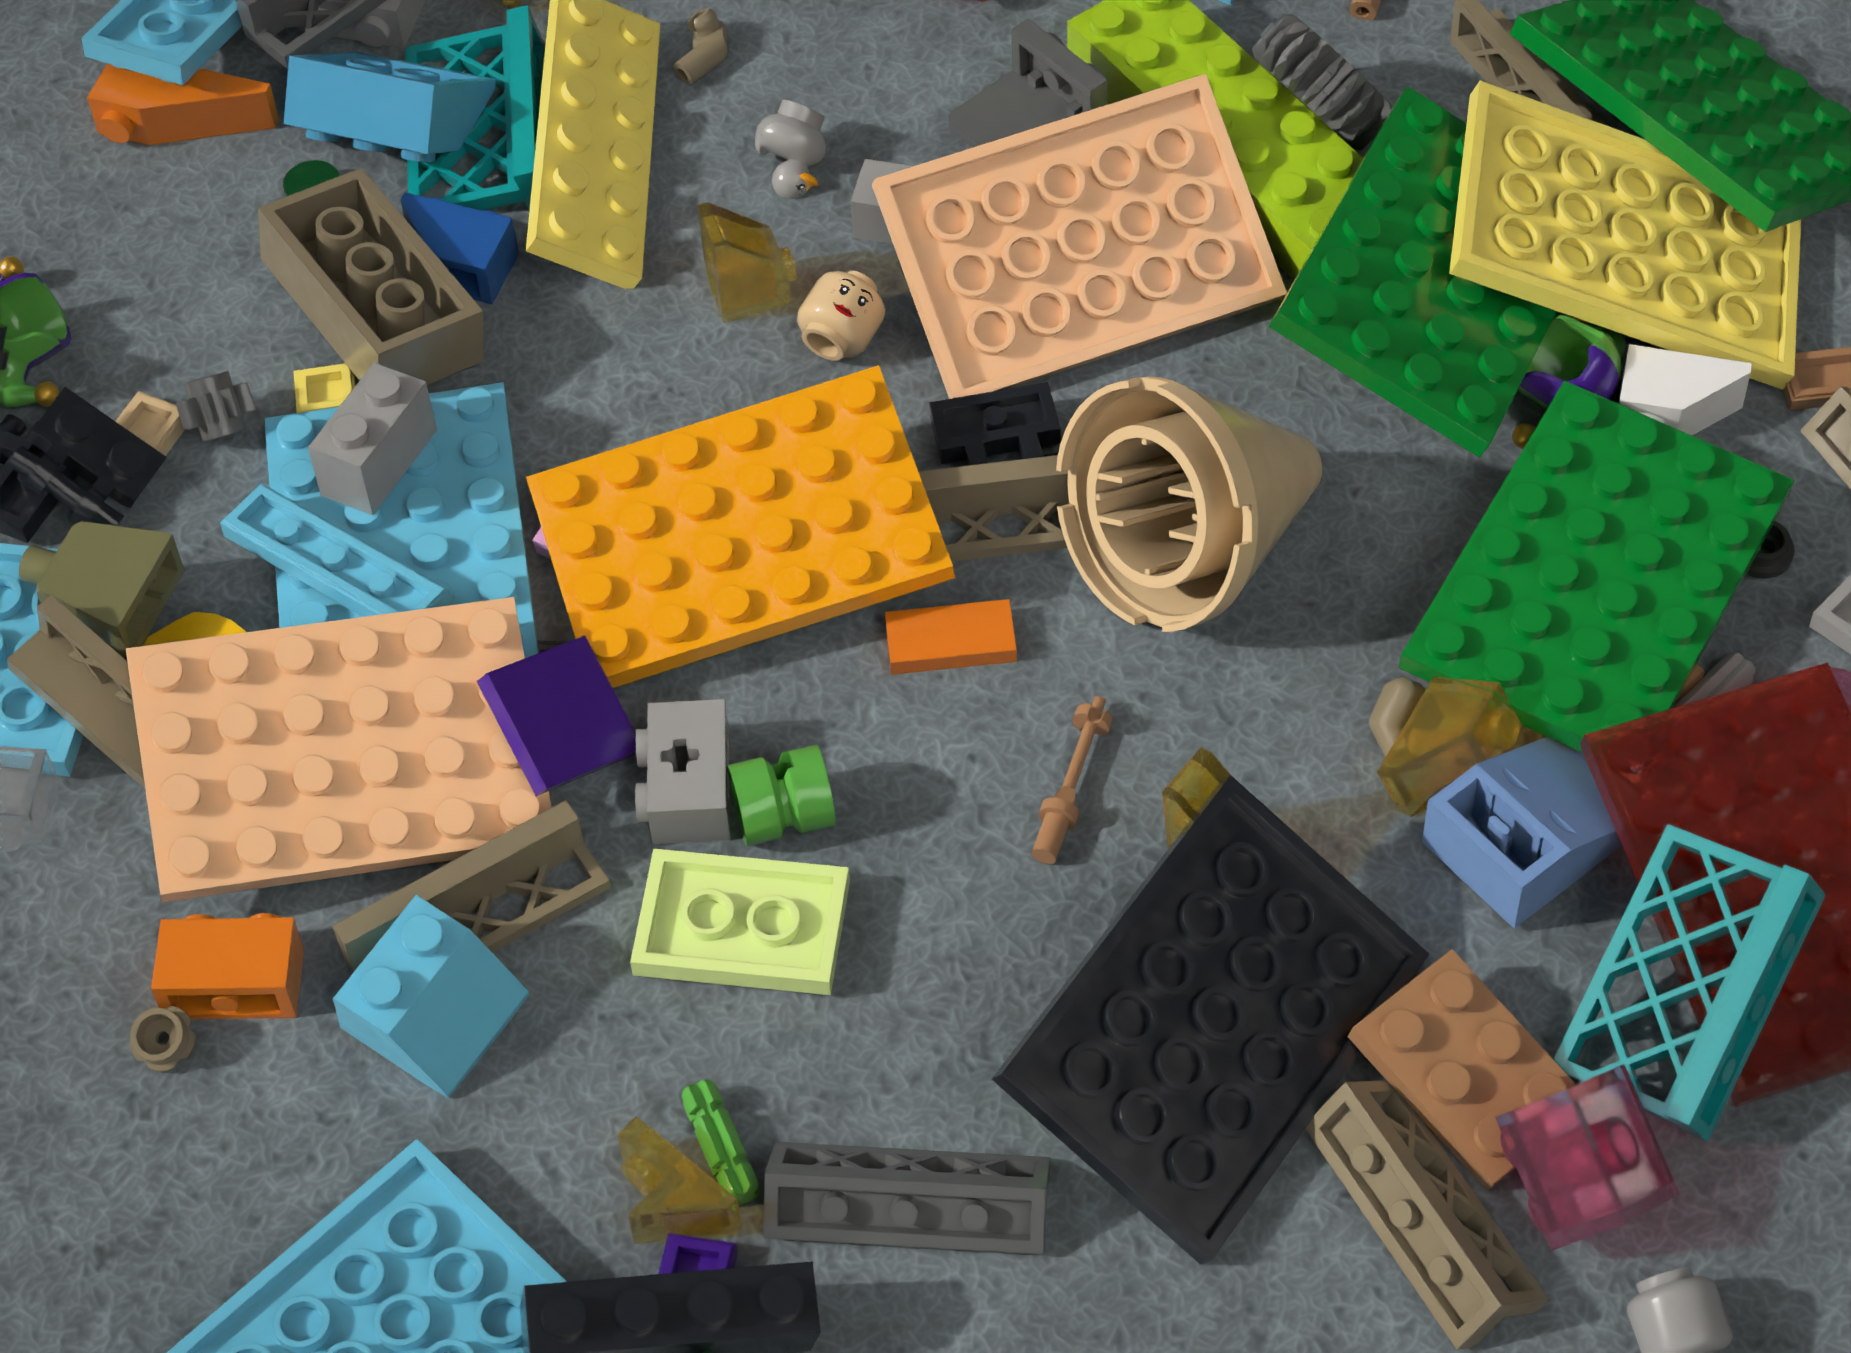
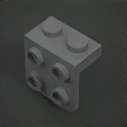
M1028 18L1011 29L1012 71L949 114V128L973 148L1107 105L1108 80L1099 68L1091 63L1087 64L1066 48L1058 36L1053 33H1047Z

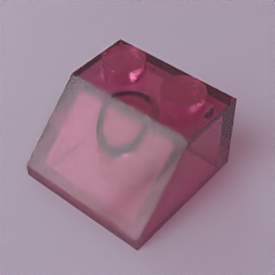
M1625 1064L1601 1072L1495 1117L1501 1130L1500 1142L1507 1160L1518 1170L1529 1197L1528 1209L1531 1219L1536 1228L1545 1235L1551 1251L1622 1226L1680 1194Z

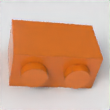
M259 913L250 918H215L204 914H193L184 919H161L151 991L158 1007L166 1009L169 1006H175L185 1011L191 1020L297 1018L304 946L294 917Z

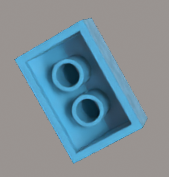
M358 51L289 56L284 124L305 128V137L309 139L336 142L340 141V136L352 138L353 148L385 152L387 151V146L400 148L401 158L434 162L436 153L459 151L494 93L496 79Z

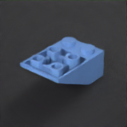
M1545 737L1475 764L1431 797L1427 804L1422 843L1515 929L1655 821L1658 814L1598 760L1549 737Z

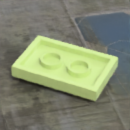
M653 849L630 961L633 976L831 995L850 884L849 867Z

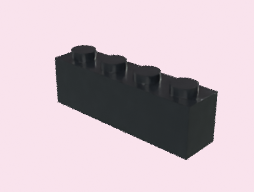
M813 1261L524 1285L520 1303L523 1353H702L708 1349L712 1353H799L811 1351L821 1333Z

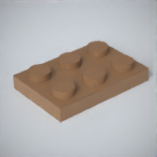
M1453 949L1357 1023L1348 1035V1038L1457 1160L1488 1191L1586 1111L1592 1103L1585 1093Z

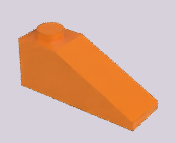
M107 64L87 96L98 134H102L109 140L117 143L133 141L146 145H155L276 128L280 121L271 84L201 68L184 85Z

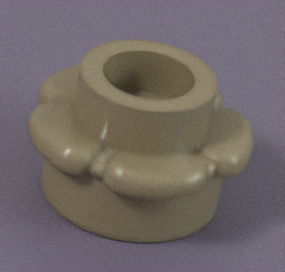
M169 1006L166 1009L152 1007L141 1013L134 1021L130 1031V1049L135 1059L140 1062L145 1061L148 1068L153 1071L166 1072L174 1069L177 1066V1062L180 1059H187L195 1047L196 1035L190 1030V1017L185 1011L175 1006ZM161 1033H168V1042L163 1045L159 1044V1035Z

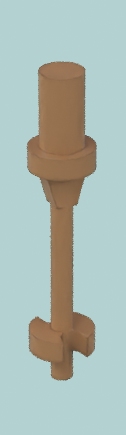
M1095 696L1092 704L1085 703L1077 706L1074 713L1073 725L1078 730L1082 729L1066 777L1056 795L1043 800L1038 813L1042 824L1031 855L1040 863L1054 864L1056 862L1067 829H1074L1078 821L1080 812L1075 806L1076 784L1094 734L1107 735L1113 721L1112 715L1107 710L1102 712L1106 700L1101 696Z

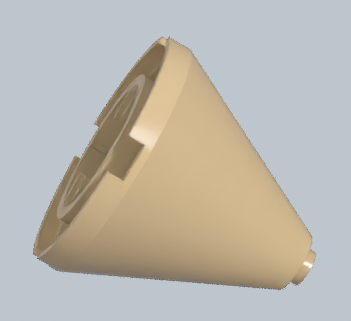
M1148 376L1113 383L1094 392L1078 407L1065 429L1060 444L1056 471L1068 470L1067 486L1069 504L1057 507L1063 537L1082 578L1098 599L1113 613L1133 625L1148 622L1162 627V632L1184 630L1214 619L1234 602L1318 487L1322 477L1321 457L1315 445L1308 438L1175 381Z

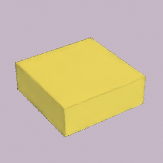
M346 363L293 371L297 413L335 408L343 403L356 386V376Z

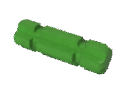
M703 1079L697 1084L688 1085L684 1088L681 1095L683 1106L690 1122L695 1127L694 1132L711 1172L718 1181L717 1186L725 1204L729 1207H737L751 1202L759 1196V1182L751 1163L747 1162L745 1157L747 1154L728 1110L722 1104L723 1099L716 1083L709 1079Z

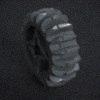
M1283 13L1274 24L1271 22L1260 34L1261 38L1252 47L1254 59L1350 147L1363 150L1371 140L1374 141L1392 109L1390 102L1297 16Z

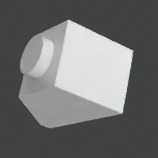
M1629 344L1618 404L1689 435H1694L1743 407L1752 363Z

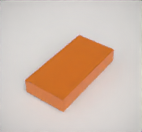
M1010 599L885 612L891 675L1017 662V648Z

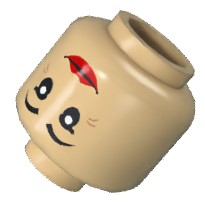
M842 271L827 272L817 280L799 308L797 322L802 332L803 342L811 351L824 359L839 361L842 358L857 357L866 350L884 320L886 309L881 296L877 293L876 284L865 274L858 271H848L847 273Z

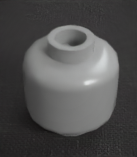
M1684 1267L1655 1275L1636 1284L1639 1294L1629 1301L1627 1316L1640 1353H1717L1726 1349L1733 1338L1732 1328L1717 1286L1710 1278L1703 1276L1694 1277L1691 1267Z

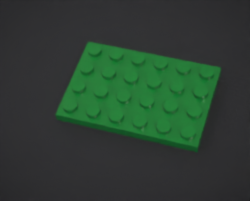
M1568 0L1517 15L1510 32L1513 38L1764 232L1851 201V113L1849 110L1837 102L1827 100L1808 86V81L1800 73L1786 69L1765 54L1766 51L1761 44L1750 38L1742 37L1723 23V17L1713 9L1701 6L1694 0Z
M1406 86L1395 102L1268 327L1480 458L1491 444L1557 311L1449 274L1467 123L1432 100Z
M1564 381L1401 653L1399 669L1636 777L1789 497L1794 479Z

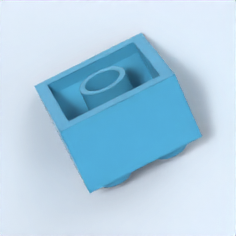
M415 895L334 996L333 1001L342 1030L420 1082L449 1098L527 1000L529 991L470 929L418 895Z

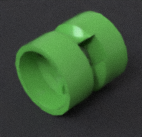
M818 744L782 752L777 764H770L764 757L727 765L735 809L746 846L781 839L786 827L793 826L800 834L836 826L832 793Z

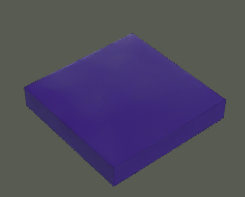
M586 636L488 672L476 681L535 796H539L636 754V732Z

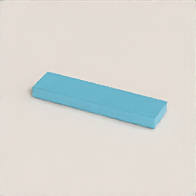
M262 483L220 522L224 537L362 617L453 604L449 589Z

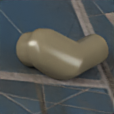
M709 8L700 9L689 17L688 27L694 33L692 36L693 49L673 64L675 75L689 86H692L721 64L728 53L725 24L723 21H718L716 12Z
M1406 677L1395 678L1383 686L1369 718V727L1392 770L1413 764L1419 758V752L1405 726L1410 716L1419 714L1418 706H1426L1427 693L1421 683L1411 681Z

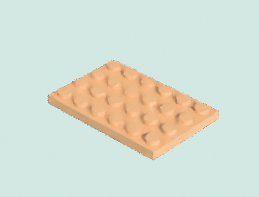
M1206 74L878 177L872 183L875 196L949 399L1015 388L1281 300L1287 294Z
M514 597L126 648L161 903L455 860L552 808L549 791L535 796L476 682L488 672L525 659Z

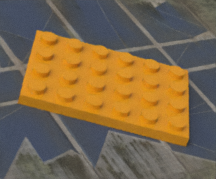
M879 365L526 477L575 639L586 636L612 688L955 579L952 561Z

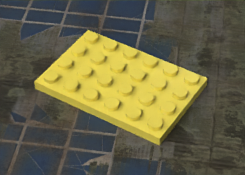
M1479 81L1469 98L1449 274L1670 351L1752 363L1750 379L1782 390L1784 389L1786 383L1790 382L1795 373L1801 219L1764 232L1647 140Z

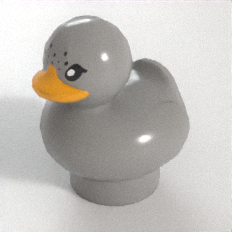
M785 99L782 100L777 114L768 115L758 124L755 135V147L760 156L773 153L787 160L776 167L771 181L773 189L779 196L793 199L806 194L809 188L818 186L817 179L810 174L808 167L821 162L826 155L827 145L825 137L820 131L825 116L804 105Z

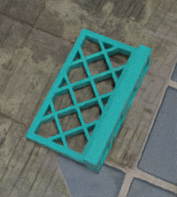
M528 5L508 9L507 25L405 47V57L408 62L421 64V62L445 59L449 63L443 69L457 72L466 70L477 76L496 79L495 86L504 90V93L489 108L485 106L459 151L444 152L435 162L407 160L408 193L424 197V193L441 179L453 186L443 198H440L448 203L485 210L525 201L530 211L545 48L544 41ZM502 46L503 51L487 67L475 61L484 50ZM493 126H496L505 131L506 134L490 150L477 143ZM466 153L480 159L464 177L450 170ZM494 168L503 171L508 176V184L485 189L478 186Z
M1667 824L1553 1060L1572 1080L1678 1126L1683 1132L1708 1142L1826 894L1808 873L1785 864L1783 868L1777 867ZM1679 847L1701 855L1709 876L1673 890L1667 871ZM1714 861L1727 865L1730 868L1718 872ZM1749 875L1770 882L1759 906L1734 915L1724 888L1725 885ZM1661 886L1664 895L1655 898ZM1714 890L1725 919L1689 933L1679 904ZM1669 908L1679 938L1644 951L1638 935L1644 919ZM1750 925L1743 938L1740 928ZM1730 933L1737 950L1730 967L1705 977L1694 947ZM1630 948H1632L1634 956L1625 959ZM1685 951L1695 981L1660 995L1649 965ZM1639 969L1650 999L1615 1012L1608 994L1615 979ZM1720 987L1713 1000L1710 990ZM1700 994L1707 1012L1701 1028L1675 1039L1665 1008ZM1602 1008L1605 1017L1596 1020ZM1655 1012L1665 1043L1630 1056L1620 1026ZM1608 1030L1610 1031L1620 1061L1595 1071L1575 1064L1586 1039ZM1690 1048L1685 1061H1683L1681 1052ZM1670 1056L1677 1078L1665 1102H1662L1643 1093L1635 1070ZM1625 1074L1629 1087L1612 1079Z

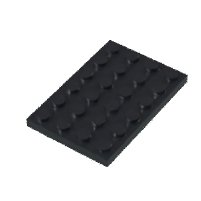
M1230 775L1219 782L991 1080L1201 1265L1213 1260L1314 1118V1115L1319 1111L1361 1052L1348 1038L1352 1028L1407 985L1427 959L1429 953Z

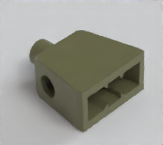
M83 521L72 525L57 552L31 545L25 550L19 565L20 579L37 585L36 593L40 603L52 595L126 661V648L143 645L185 572L173 534Z

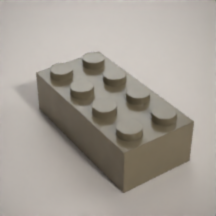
M362 168L258 207L261 260L359 381L373 363L426 381V384L429 385L483 362V310Z

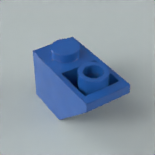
M404 192L400 202L406 221L475 301L493 305L519 255L513 219L490 210L481 211L448 203L440 198H427Z

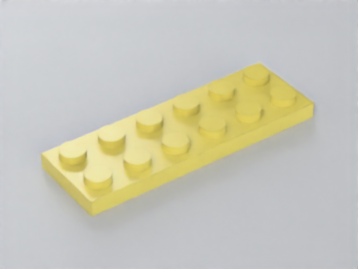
M550 0L526 252L623 289H634L642 279L661 23L606 0Z

